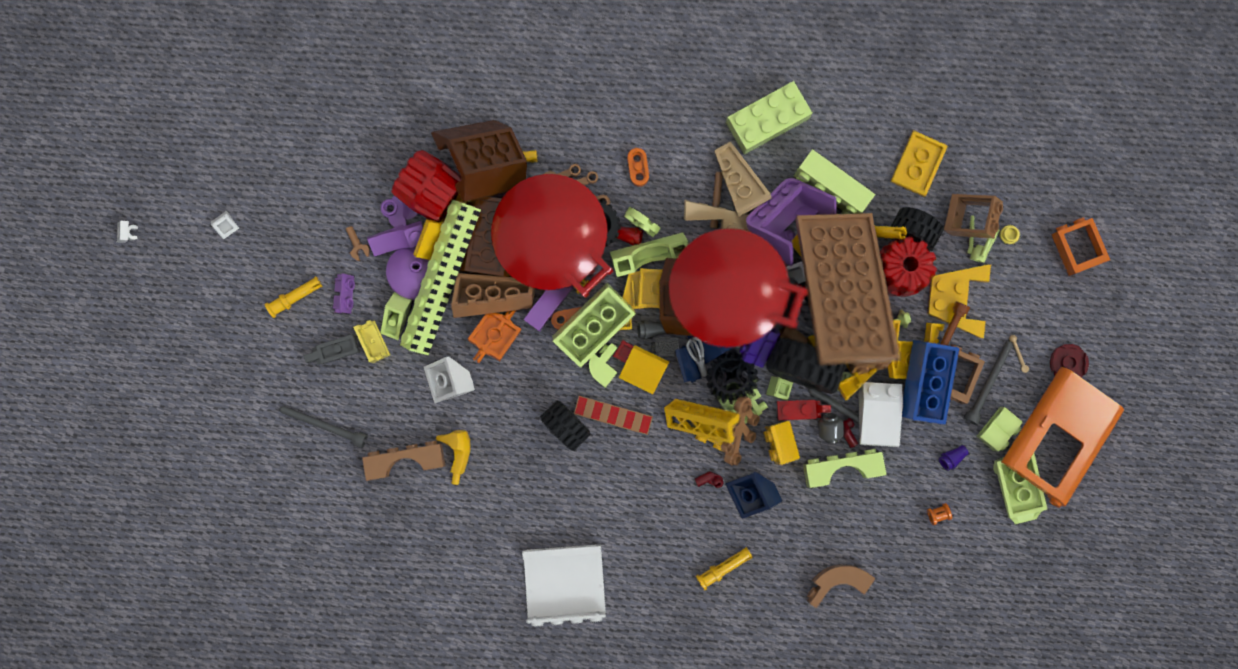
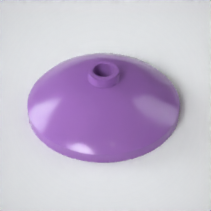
M416 246L398 249L391 255L386 266V277L392 290L401 297L415 300L418 296L421 281L425 277L429 262L427 259L417 258L413 255ZM417 265L419 269L415 270L412 267Z

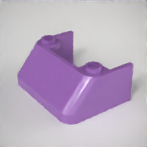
M788 178L771 193V199L757 206L747 216V228L750 232L769 242L779 253L783 262L792 266V242L779 235L798 215L837 214L836 197L795 178Z

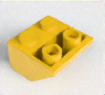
M790 421L765 427L766 431H763L766 443H770L771 450H768L771 461L782 465L800 459Z

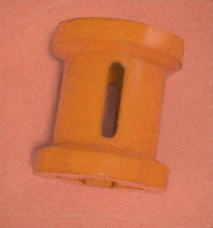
M946 503L935 509H927L929 520L933 526L937 525V522L946 519L952 520L951 510Z

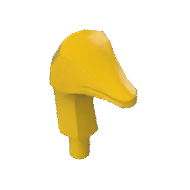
M456 430L445 435L436 436L437 441L447 444L454 451V462L450 471L453 473L451 484L459 485L460 474L465 472L470 455V437L468 431Z

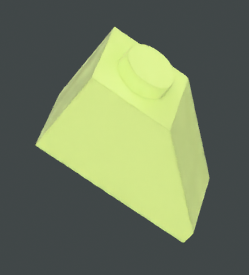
M394 292L385 305L381 334L399 340L410 312L411 299L401 297Z

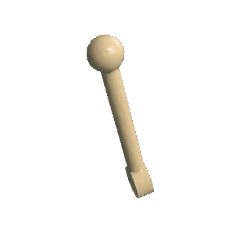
M1011 335L1009 340L1013 343L1022 366L1021 371L1026 373L1029 371V367L1023 361L1016 342L1017 337Z

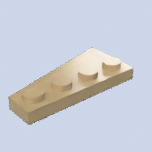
M731 141L714 150L738 217L771 199L770 192Z

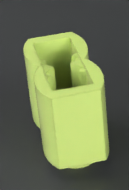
M1000 407L978 433L977 437L993 451H1003L1009 445L1008 440L1010 437L1020 432L1022 421L1005 407Z

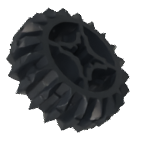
M734 353L729 358L725 354L723 360L718 357V363L712 362V368L707 370L710 375L706 376V380L708 381L707 387L710 389V394H715L716 400L721 398L722 403L729 400V403L732 405L733 401L739 397H747V394L753 396L752 389H757L756 382L759 381L758 376H756L758 372L757 369H754L755 365L753 363L743 361L741 354L736 358ZM743 371L748 374L745 384L741 379ZM720 374L724 379L722 381L721 386L717 384V379Z

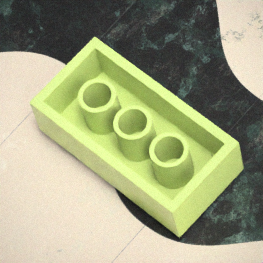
M792 81L728 116L726 124L743 154H746L805 122L813 113L795 82Z
M813 149L793 175L797 180L835 196L836 207L842 211L841 214H862L875 196L872 191Z
M606 283L552 336L553 342L581 368L636 314L635 310Z

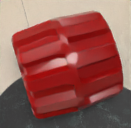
M418 150L412 158L408 159L407 166L400 170L399 177L394 181L391 192L414 212L429 220L440 222L447 215V209L452 199H456L458 192L455 185L462 178L442 160L424 150Z
M905 237L903 240L891 241L880 250L888 296L908 297L915 295L926 288L930 280L935 276L937 268L933 265V261L936 260L934 252L927 250L928 244L923 240L915 242L913 237Z

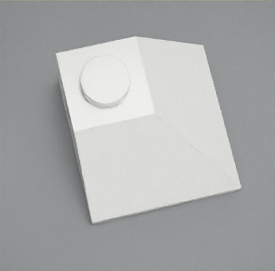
M449 356L424 367L434 403L475 390L470 372Z

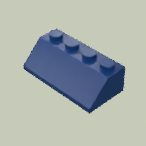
M913 340L903 394L902 417L946 424L959 347Z

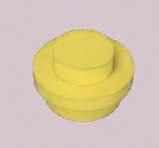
M1008 225L1000 231V238L1006 244H1013L1019 239L1020 233L1015 226Z

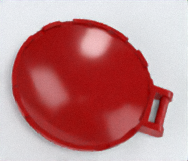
M559 174L536 175L512 187L497 206L491 228L492 245L502 267L518 282L540 290H556L573 285L586 298L590 295L589 292L606 275H610L613 272L609 265L601 258L608 234L603 208L596 196L579 181ZM600 265L602 269L583 287L580 283Z
M733 228L718 229L705 233L689 243L675 261L669 281L670 302L679 322L697 339L720 347H736L750 344L762 338L776 324L796 329V320L801 304L808 292L805 288L789 284L786 266L779 253L769 242L752 232ZM790 293H795L796 296L789 318H783Z

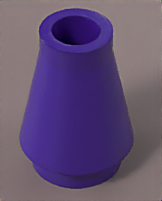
M961 445L942 453L939 462L945 470H954L969 452L965 446Z

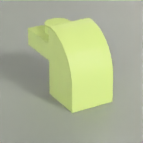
M612 343L609 346L605 344L599 352L600 358L594 354L589 361V370L592 377L604 388L607 387L617 374L613 368L606 364L617 350V347Z

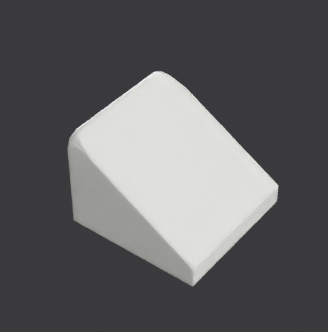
M227 211L211 221V225L223 239L239 229Z

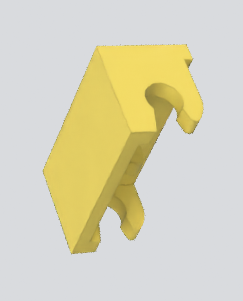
M369 320L364 325L353 327L370 363H375L390 356L375 321Z

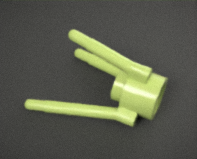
M973 215L970 217V229H974ZM999 229L998 232H996L995 239L1000 231ZM969 237L967 253L971 254L970 259L985 263L995 239L988 238L984 246L976 245L973 248L974 237Z

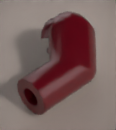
M851 418L843 420L844 438L849 447L853 448L858 445L851 431L855 424Z
M711 471L694 478L698 487L708 483L716 488H721L724 484L723 478Z

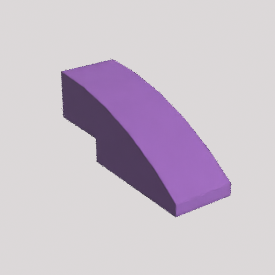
M573 286L546 290L524 318V321L541 332L573 289Z

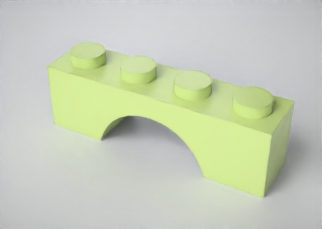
M679 233L611 251L610 256L616 276L634 273L642 265L653 261L678 258L683 249L688 245V240L684 233Z
M876 449L864 450L865 454L857 455V452L846 453L844 458H838V455L827 456L826 461L819 462V458L807 460L808 464H803L807 487L813 488L829 485L833 473L844 466L856 468L863 478L885 476L886 469L883 453L876 452Z

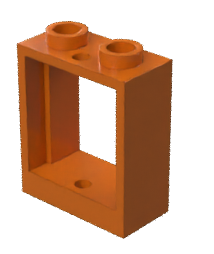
M1084 217L1073 221V226L1062 225L1056 228L1057 232L1051 234L1068 276L1110 261L1093 218L1085 220ZM1085 226L1098 257L1077 265L1064 234Z

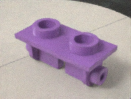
M338 274L337 278H335L334 292H340V296H334V313L351 314L354 304L352 299L353 289L355 288L354 276Z

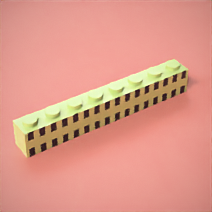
M452 199L447 209V215L441 226L439 238L434 245V252L428 262L425 277L421 281L420 291L415 298L407 327L401 337L400 345L409 351L429 355L481 211L478 208Z

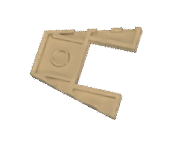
M684 200L685 221L722 219L721 229L733 228L749 231L746 224V218L749 213L738 217L736 211Z

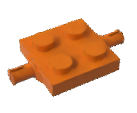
M516 310L506 311L504 315L498 313L484 315L468 338V341L479 349L473 358L474 361L477 360V363H480L485 354L492 356L499 362L521 332V328L514 325L510 320Z

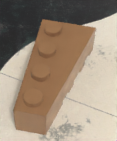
M458 273L451 304L453 318L533 308L535 288L526 286L513 277Z

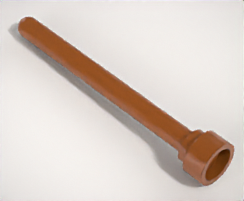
M957 301L953 306L954 315L940 342L941 345L948 346L961 317L968 314L969 306Z

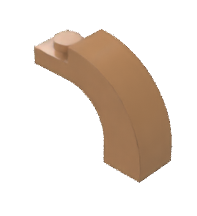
M840 564L830 566L819 572L812 579L818 586L816 588L813 587L809 591L807 602L817 608L827 592L839 584L851 585L865 595L876 578L852 565Z

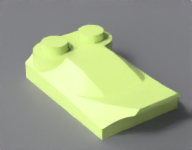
M1033 454L1027 463V468L1040 477L1035 454ZM1003 458L995 460L993 469L998 475L1008 518L1015 524L1035 520L1042 511L1048 510L1043 491L1001 462Z

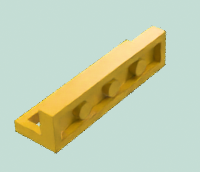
M674 399L664 407L668 428L727 443L734 441L732 426L740 421L739 413ZM673 416L676 417L680 424L673 422ZM686 420H690L696 427H691ZM702 424H706L712 431H707ZM718 428L725 429L726 435H723Z

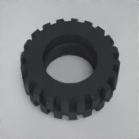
M787 338L777 339L766 364L767 370L774 375L801 386L834 394L838 390L846 368L845 363L819 365L817 347Z

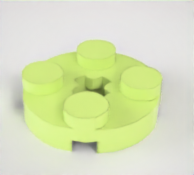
M631 207L625 212L624 217L629 222L643 229L651 237H654L655 234L657 235L661 229L657 224H652L649 218Z

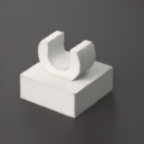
M119 221L117 223V242L125 243L128 239L136 240L137 236L130 235L129 231L137 230L138 226H129V221Z

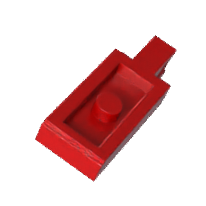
M816 400L776 401L777 421L821 418V413H831V405H820V401Z

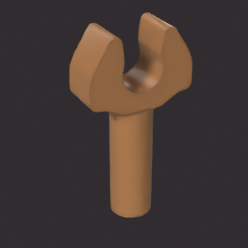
M353 226L346 228V232L354 246L350 252L351 256L360 262L358 251L363 250L364 254L369 257V246L360 243Z

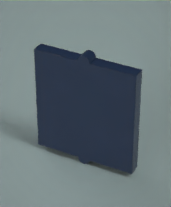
M686 346L676 349L684 383L689 381L693 383L698 379H702L698 365L689 355Z

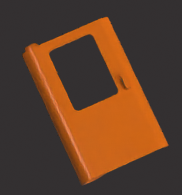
M1060 367L1001 462L1047 494L1052 505L1058 508L1061 506L1066 507L1123 414L1124 408L1073 371ZM1052 424H1055L1082 444L1057 487H1053L1027 468V463Z

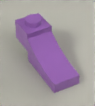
M421 220L367 237L374 257L398 249L415 247L424 225Z

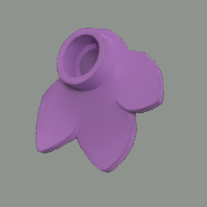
M395 196L392 199L383 201L381 204L382 214L389 218V222L393 227L406 226V220L418 215V213L411 210ZM390 205L394 207L392 212L387 211V207Z

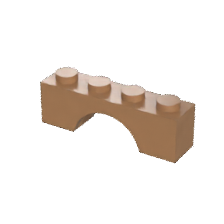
M437 441L425 442V446L419 448L417 444L408 445L406 450L399 451L398 448L387 449L385 454H380L379 451L367 453L368 457L362 458L366 481L389 477L392 466L404 458L417 461L423 470L446 467L442 444H437Z

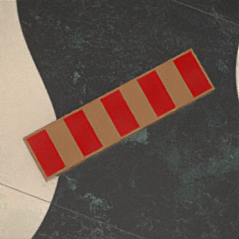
M583 396L578 397L574 411L575 415L648 435L653 416Z

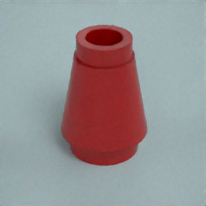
M620 227V230L617 231L619 232V236L616 237L617 239L631 245L641 244L643 230H639V227Z

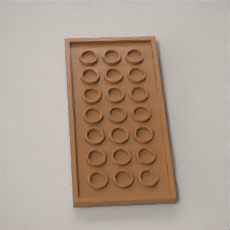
M872 213L798 215L795 221L819 365L898 361L900 354Z

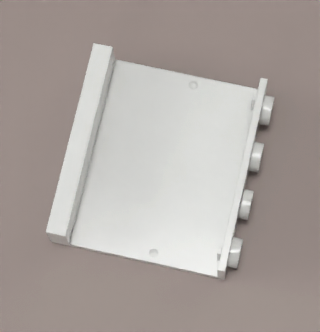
M601 544L522 551L525 567L527 624L532 623V626H542L543 622H551L552 625H559L567 620H571V623L583 622L582 619L598 622L602 621V618H606Z

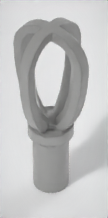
M692 337L686 342V349L698 365L701 376L705 377L709 374L705 365L703 344L701 340Z

